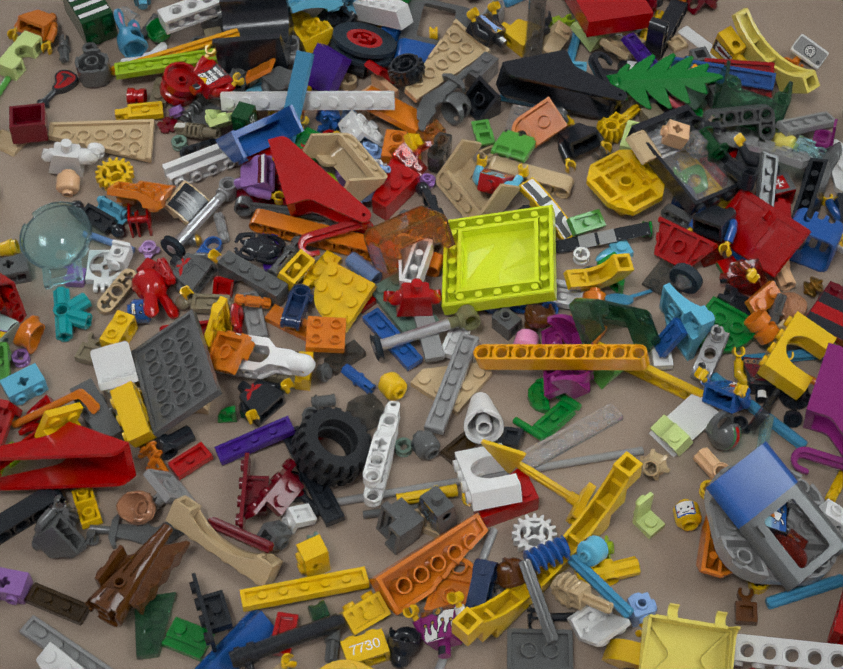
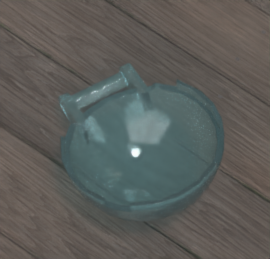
M58 201L43 205L32 213L33 217L28 224L24 223L19 235L21 252L30 263L42 268L43 284L46 290L52 289V286L75 280L77 282L83 281L81 260L87 254L92 242V227L88 216L82 208L74 206L71 202ZM74 266V273L51 279V270H65Z

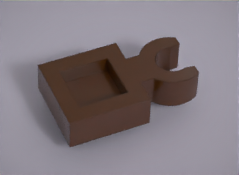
M739 587L736 594L739 601L734 603L735 624L757 626V602H751L754 590L750 588L749 595L745 596L742 594V588Z

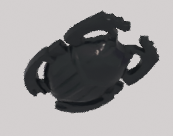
M244 232L236 236L234 242L238 243L240 240L243 247L239 251L235 247L234 252L247 261H254L255 258L256 262L274 264L282 255L281 250L286 246L280 237L272 234H258L255 237L256 233Z

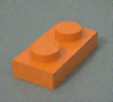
M771 280L744 303L751 314L762 308L768 310L773 305L777 294L781 292L774 280Z

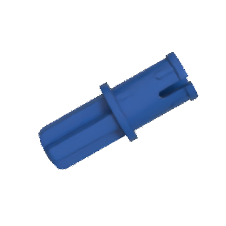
M349 364L342 367L341 373L349 378L354 386L360 387L368 395L374 392L371 389L375 390L376 385L364 377V373H359Z

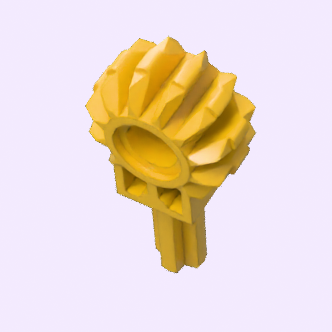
M638 104L632 105L622 114L615 112L608 118L602 117L598 121L596 128L604 137V142L618 144L622 140L628 120H631L640 113Z

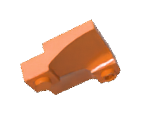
M117 181L107 187V195L116 196V202L122 203L123 206H127V203H130L131 207L140 201L142 208H147L150 212H159V209L165 207L167 198L173 194L176 186L148 181H139L136 184Z

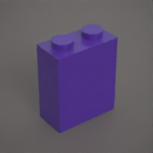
M317 43L312 53L315 55L308 86L312 90L338 91L352 60L328 45Z

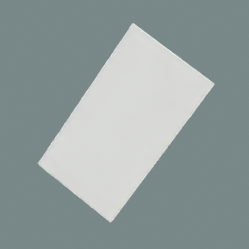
M693 394L667 416L684 430L692 440L706 428L712 417L718 413L712 405L702 401L703 397L700 398ZM653 431L649 432V434L673 457L677 455Z

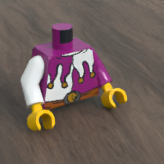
M460 591L455 592V594L454 592L447 594L449 605L423 612L421 617L418 616L419 607L415 604L410 605L412 614L408 608L403 609V615L406 618L413 619L412 624L421 633L424 643L438 651V657L441 659L450 658L451 647L463 643L452 633V620L465 609V605L461 603L464 600V594Z

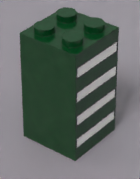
M63 0L65 11L84 43L93 42L97 45L117 37L118 32L113 11L106 0Z

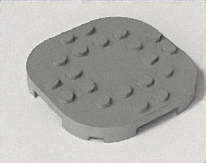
M730 465L721 469L719 473L716 474L715 477L711 480L708 486L711 483H713L716 479H718L720 476H722L725 472H727L729 469H731L734 465ZM789 469L814 502L820 506L824 499L813 483L809 485L805 480L801 479L803 475ZM706 489L704 495L705 509L713 544L723 564L732 573L746 581L756 584L782 585ZM789 500L787 502V507L789 508L787 516L789 531L786 537H783L779 542L800 568H804L827 549V544L818 532L810 526V522L795 503ZM834 554L797 586H806L818 582L835 564L837 556Z

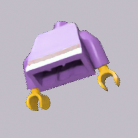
M266 154L256 155L249 162L241 166L240 177L234 179V186L237 189L242 188L248 195L266 200L274 199L276 205L283 204V200L277 198H284V194L281 191L272 193L275 191V163L272 156H267Z

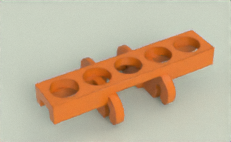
M149 441L145 443V446H139L140 454H138V458L142 459L147 456L149 459L146 470L155 469L169 472L160 458L163 452L156 448V441Z

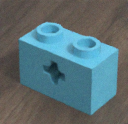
M36 363L0 380L7 398L16 406L22 405L26 401L40 396L49 390L45 378Z

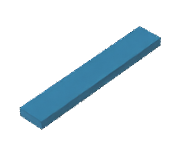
M297 50L284 108L293 105L300 120L315 54ZM295 135V136L292 137V138H293V141H292V142H293L294 144H295V140H296V136H297V135Z

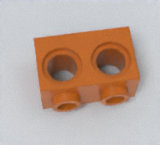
M386 129L381 152L383 164L387 163L388 166L391 158L402 164L407 162L408 152H406L407 147L403 137L407 134V131Z

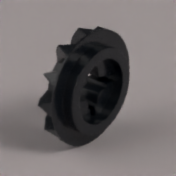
M808 387L797 400L780 390L781 394L779 395V399L784 406L795 410L805 408L811 397Z

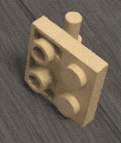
M625 31L619 33L622 34L624 37L634 31ZM615 35L601 38L599 44L607 52L618 55L617 58L620 60L635 59L621 41L622 36ZM638 37L641 40V42L644 45H646V41Z

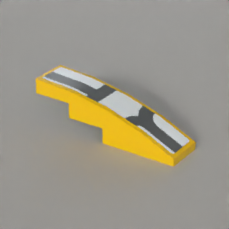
M533 177L519 185V191L530 201L531 207L553 205L556 237L559 240L573 237L566 221L568 217L549 193Z

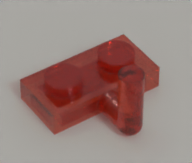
M427 140L418 146L414 152L403 142L391 156L421 176L428 167L421 161L419 156L432 146V142Z

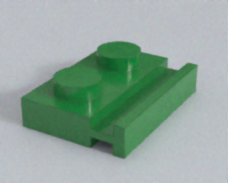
M175 617L166 634V638L161 643L164 648L200 662L210 646H206L203 633L207 632L206 628H201V626L179 617Z

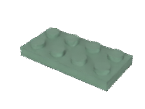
M399 272L377 283V288L372 296L400 333L415 329L416 325L413 316L397 317L396 306L391 305L387 301L383 302L384 291L396 292L400 289ZM433 313L435 322L440 321Z

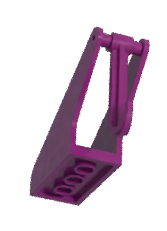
M828 343L806 409L803 428L826 435L842 457L810 447H799L791 454L790 462L795 471L804 475H808L809 470L797 463L799 459H806L843 471V347Z

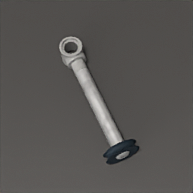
M223 177L220 179L216 195L175 238L166 235L160 241L161 247L170 257L178 256L182 259V256L186 254L183 246L186 241L223 202L236 200L237 188L234 186L233 177Z

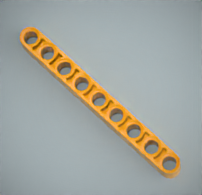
M640 344L478 345L473 351L479 368L484 370H645L650 365L647 348Z

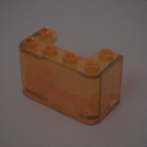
M423 205L372 226L364 233V241L372 265L387 274L397 271L396 263L398 260L403 259L401 249L423 239H433L434 243L440 242L446 248L456 245L447 217Z

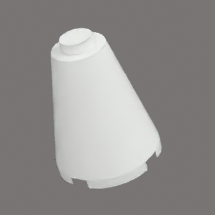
M478 392L471 397L463 425L467 438L477 444H481L482 439L491 440V442L496 441L504 431V422L501 415L486 393Z

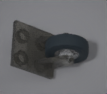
M661 259L642 282V285L659 295L662 294L663 286L668 283L680 294L682 292L695 294L701 288L703 279L700 273L691 265L686 263L673 265Z

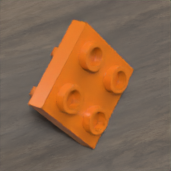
M308 316L305 351L344 353L346 318Z

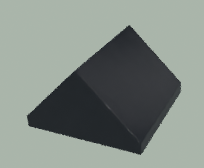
M479 75L465 93L471 102L470 115L476 121L491 119L501 114V96Z

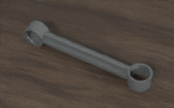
M248 196L237 197L234 205L235 213L243 217L249 216L256 209H265L290 216L287 206L256 203ZM239 204H245L249 208H242ZM315 213L299 216V218L325 220V223L329 226L338 224Z

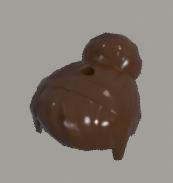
M527 304L524 312V328L531 329L537 333L539 329H546L551 326L547 322V317L556 315L552 305L549 304L547 309L539 304Z

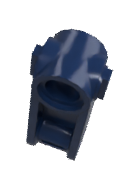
M297 284L289 291L287 303L280 321V328L290 327L300 331L308 307L312 304L314 298L312 291H310L307 285Z
M479 558L475 560L465 608L467 606L472 608L492 599L497 580L496 570L498 562Z

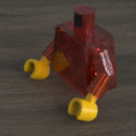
M759 258L750 260L740 259L737 262H732L728 273H720L719 277L721 284H730V286L737 288L741 294L751 296L768 282Z

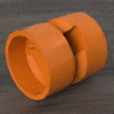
M763 308L753 312L744 321L747 329L751 333H755L754 338L760 345H765L774 340L780 330L774 321H770V315Z

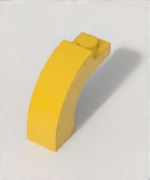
M629 253L612 254L605 262L586 269L566 270L563 275L568 290H581V292L589 291L591 287L601 289L623 280L634 271V267Z
M620 638L610 639L604 651L602 661L619 669H639L641 643Z

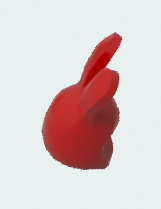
M145 268L139 271L132 279L131 288L139 299H143L145 315L149 318L156 317L159 312L158 302H161L171 319L179 317V309L173 300L168 297L167 284L161 273L153 268Z

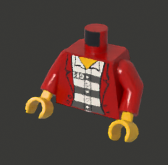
M210 44L205 47L206 54L201 56L193 70L192 85L189 87L193 95L201 93L206 99L220 98L221 92H232L236 89V85L241 86L245 82L243 77L240 78L241 74L239 72L235 73L232 79L213 59L209 60V57L216 55L215 48L212 52H208L211 48Z

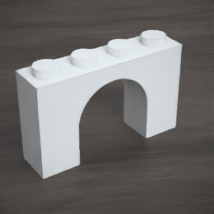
M484 446L455 452V460H452L453 469L457 474L458 482L461 484L462 493H465L466 503L471 504L473 512L522 502L521 484L516 473L495 478H481V476L505 471Z

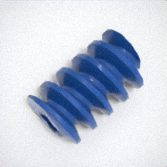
M563 535L560 538L554 537L552 541L547 540L545 545L540 543L537 548L531 547L530 552L528 550L523 551V558L531 559L537 574H540L541 566L547 571L548 563L553 568L556 567L555 560L560 564H563V557L567 561L571 560L570 548Z

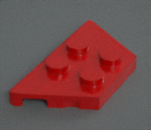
M659 216V232H656L657 243L654 249V255L674 266L678 263H686L693 266L718 247L716 243Z

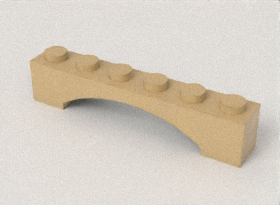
M185 495L173 501L166 521L173 528L180 530L189 539L202 545L205 550L218 556L221 561L237 569L240 574L253 580L256 585H268L275 581L283 563L281 559L270 552L268 554L264 552L253 553L228 542L207 522L200 510L201 505Z

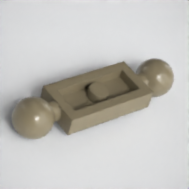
M194 293L192 299L188 298V300H185L182 295L178 296L175 304L180 310H186L190 307V310L196 313L211 314V307L214 302L218 301L220 296L227 298L229 309L234 300L231 301L230 295Z

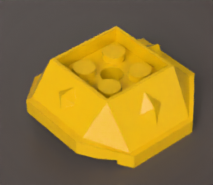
M618 150L594 162L589 167L586 180L587 186L608 208L615 210L619 215L628 214L631 216L662 201L665 186L649 164L642 165L632 150Z

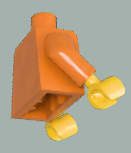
M34 10L19 15L14 25L15 28L7 31L9 39L15 42L19 36L18 32L23 33L24 30L42 37V41H47L41 45L43 54L48 49V55H51L53 52L51 43H54L58 32L56 14Z

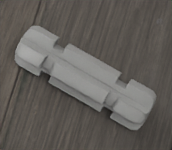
M214 213L218 236L222 244L228 243L230 239L223 213Z

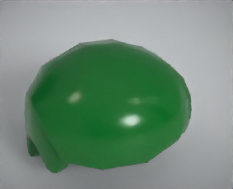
M159 18L153 19L146 26L147 35L154 43L165 42L171 36V34H166Z

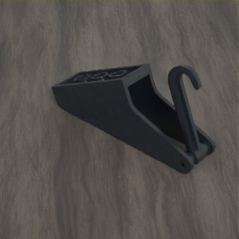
M564 49L502 62L496 81L499 92L506 98L537 105L547 97H550L558 108L562 106L567 112L602 119V117L608 118L615 112L620 113L623 103L627 98V93L624 90L610 84L598 58L604 59L609 66H612L613 61L609 55L601 51L592 53L588 59V64L594 75L576 67L567 50ZM589 96L606 99L607 102H608V104H609V106H607V105H605V104H603V103H601V102H599V101H597V100H595V99H593V98H591V97H589Z

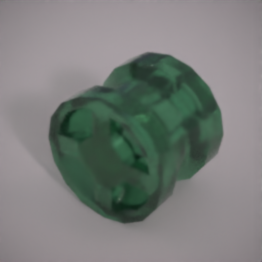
M324 600L319 601L315 606H307L312 622L330 615Z

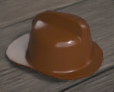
M517 557L502 558V562L497 565V580L495 583L503 588H514L524 584L525 580L519 566V562L522 560Z

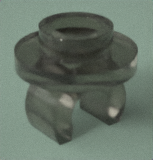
M603 146L598 148L601 155H598L595 151L591 153L595 160H600L610 155V152L606 154Z

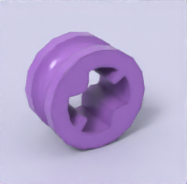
M17 349L11 355L14 366L17 368L27 367L31 361L28 351L25 349Z

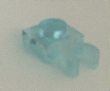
M800 135L792 151H804L809 153V156L822 159L823 157L818 155V153L825 155L827 149L815 147L817 142Z

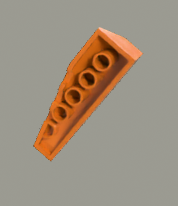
M476 513L369 579V582L375 592H380L387 607L397 616L403 612L404 608H410V605L416 604L431 594L438 584L450 574L449 572L460 563L468 551L488 532V529L480 515Z

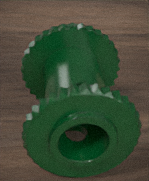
M707 126L696 133L692 144L694 146L701 145L709 153L708 162L714 163L725 156L729 145L724 142L720 144L712 136L713 127Z

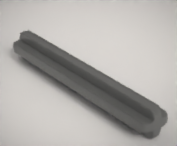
M524 559L519 562V566L546 642H555L559 640L533 564L531 559Z

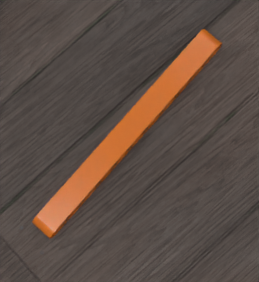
M256 209L249 222V228L256 233L275 234L281 237V239L291 241L295 236L301 237L307 232L329 226L265 209ZM349 232L308 244V246L347 256L352 252H356L367 261L399 268L397 242L357 232ZM437 252L433 253L426 276H439L443 266V255Z

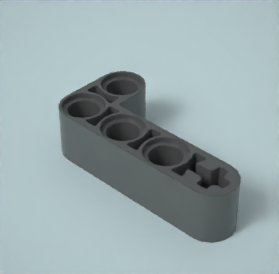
M767 104L708 109L702 115V118L707 122H710L708 119L713 115L715 118L712 119V122H719L721 127L756 124V133L764 140H770L775 135V113ZM765 109H768V115L766 117H761V112ZM746 111H751V116L743 119V114ZM728 113H733V118L726 121L725 116ZM769 127V132L765 135L762 134L763 128Z

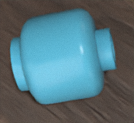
M592 535L581 541L577 546V555L580 561L592 567L607 558L608 546L605 540L599 536Z

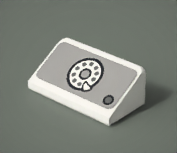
M804 34L797 38L789 50L815 70H818L829 52Z

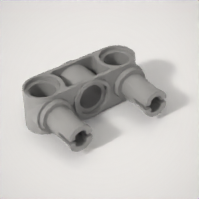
M717 324L712 326L711 331L707 334L691 371V378L700 381L694 377V373L699 366L709 371L707 375L709 378L715 372L730 336V333L725 332L722 326L719 327ZM707 352H713L715 357L707 359L704 355Z

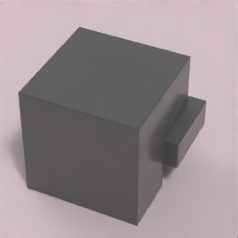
M401 497L393 504L386 501L381 505L376 529L387 539L385 545L397 555L420 538L424 518Z

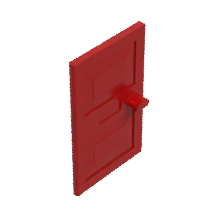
M740 189L725 208L732 207L735 209L738 222L737 232L733 243H730V249L773 278L776 277L811 233L809 229L749 191Z

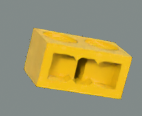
M117 310L99 338L101 347L122 341H127L129 344L138 330L135 316Z

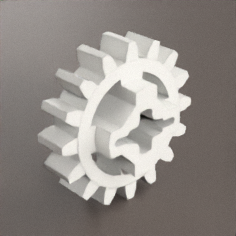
M533 513V517L530 518L526 514L525 520L519 518L518 525H513V546L518 545V552L522 550L530 552L531 547L537 548L540 543L545 545L547 540L552 541L554 537H557V533H555L556 526H550V519L544 521V515L537 518L536 513ZM521 532H523V535H524V538H523V539L521 538V535H520Z

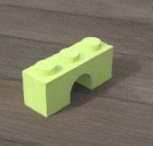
M24 30L0 57V75L4 77L9 76L12 80L17 81L26 71L22 58L31 57L36 59L42 52V37Z

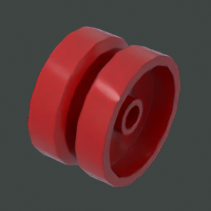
M174 62L165 68L159 88L161 96L169 104L175 106L181 104L184 107L190 105L195 100L197 95H193L189 89L192 85L194 66L185 62Z

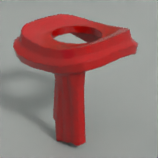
M233 303L230 310L231 323L234 326L233 332L241 334L243 333V308L241 305Z

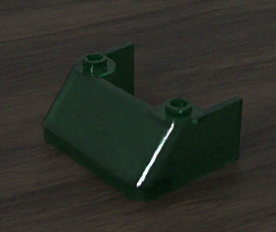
M727 60L719 73L724 78L716 81L712 109L767 104L774 110L775 124L777 121L784 120L791 103L793 82L789 81L784 90L776 92L773 99L741 89L740 79L729 74L731 61ZM763 110L761 112V117H766L769 113V110ZM746 111L743 114V119L749 118L751 111ZM728 113L725 116V120H731L733 113ZM756 124L739 125L756 131ZM765 127L762 130L763 134H767L769 127Z
M578 297L569 304L582 344H591L606 330L603 323L627 327L633 344L644 345L648 353L661 342L652 315L646 309L600 299Z

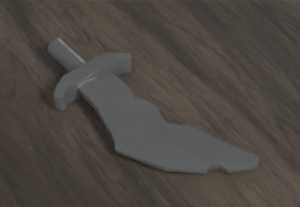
M469 66L457 76L452 73H443L442 78L446 82L423 96L417 108L418 127L421 132L426 130L427 125L436 113L435 107L442 104L446 96L450 95L457 88L462 90V92H466L463 79L472 72Z
M118 514L112 519L111 526L90 525L89 530L94 529L95 533L109 534L108 538L113 549L117 548V539L129 540L143 545L164 523L174 530L166 544L172 543L184 534L180 530L173 528L168 522H163L159 527H153L150 524L140 525L139 527L130 524H120L123 519Z

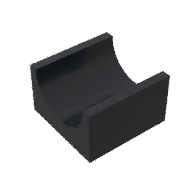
M219 0L223 32L237 28L240 37L215 38L212 40L213 48L216 49L218 65L228 74L231 73L232 68H240L247 72L269 61L271 58H275L276 61L272 69L277 66L288 69L294 27L288 0Z

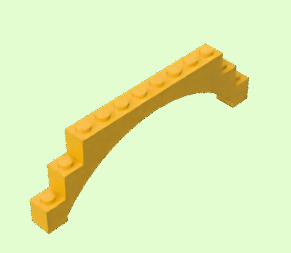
M626 451L613 464L612 469L596 494L563 535L570 548V556L573 554L577 555V546L581 541L592 535L600 536L609 527L611 515L625 502L627 489L641 476L643 463ZM563 557V564L555 560L556 567L553 568L548 563L547 571L541 566L540 574L536 573L542 592L552 584V581L558 574H561L570 566L565 557ZM526 583L518 587L507 588L494 598L472 608L467 606L452 620V633L466 646H469L476 638L484 642L491 634L498 638L532 604Z

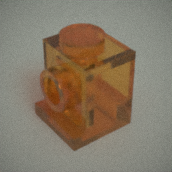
M434 119L433 123L427 125L424 132L419 130L423 142L422 145H425L428 150L446 141V129L437 119Z

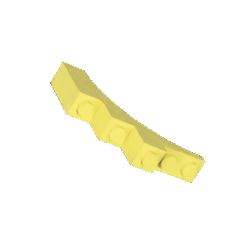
M743 8L731 15L738 36L747 47L743 55L746 60L775 63L774 73H776L775 79L780 93L808 94L820 86L815 70L794 65L769 45L758 30L748 8Z

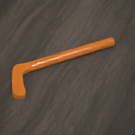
M81 388L14 420L12 426L16 429L43 416L44 411L61 407L76 399L81 400L92 414L99 411L100 405L90 394Z

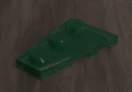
M176 592L157 594L154 600L148 602L143 615L139 614L138 610L134 608L137 660L160 657L161 643L165 639L168 622L172 616V608L177 599Z

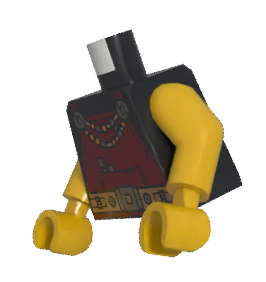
M742 346L741 354L738 355L736 347H734L731 353L736 359L734 360L735 379L741 385L749 386L750 394L755 395L756 402L764 403L767 400V396L777 387L757 374L761 367L758 363L762 358L743 357L741 360V357L745 354V348ZM793 351L791 352L790 360L794 357Z

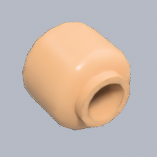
M62 170L57 175L56 190L64 197H72L80 190V176L74 170Z

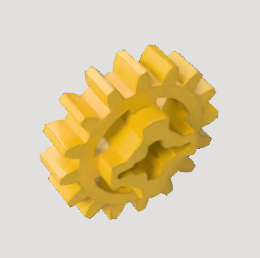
M118 157L115 160L108 158L109 162L102 161L103 165H98V170L95 171L96 181L99 183L100 188L104 187L105 191H107V187L117 181L133 183L132 179L135 178L133 166H131L129 161L125 162V158H122L120 161Z

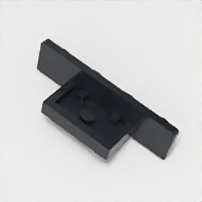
M192 573L193 581L189 582L192 595L197 594L198 597L194 599L196 610H201L202 615L198 616L201 628L206 627L207 632L203 633L206 646L211 645L212 651L215 653L217 648L213 634L232 629V620L223 590L202 595L196 573Z

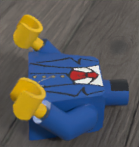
M700 366L697 368L694 377L700 380L704 388L703 402L732 414L750 407L751 390L748 385H741L739 382L736 383L730 380L712 382L707 377L709 371L702 369Z

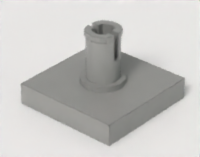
M147 469L143 474L157 492L153 497L157 510L164 503L173 504L175 499L185 495L195 501L173 472Z

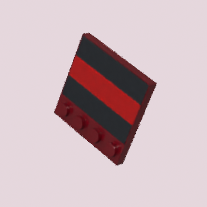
M830 281L806 317L835 336L836 340L834 343L843 347V286Z

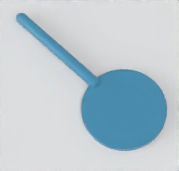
M653 289L632 295L608 294L605 296V301L615 305H629L634 302L635 297L652 293Z

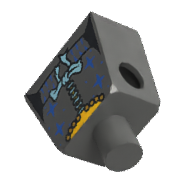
M438 486L433 487L420 496L417 508L439 535L457 525L455 507Z

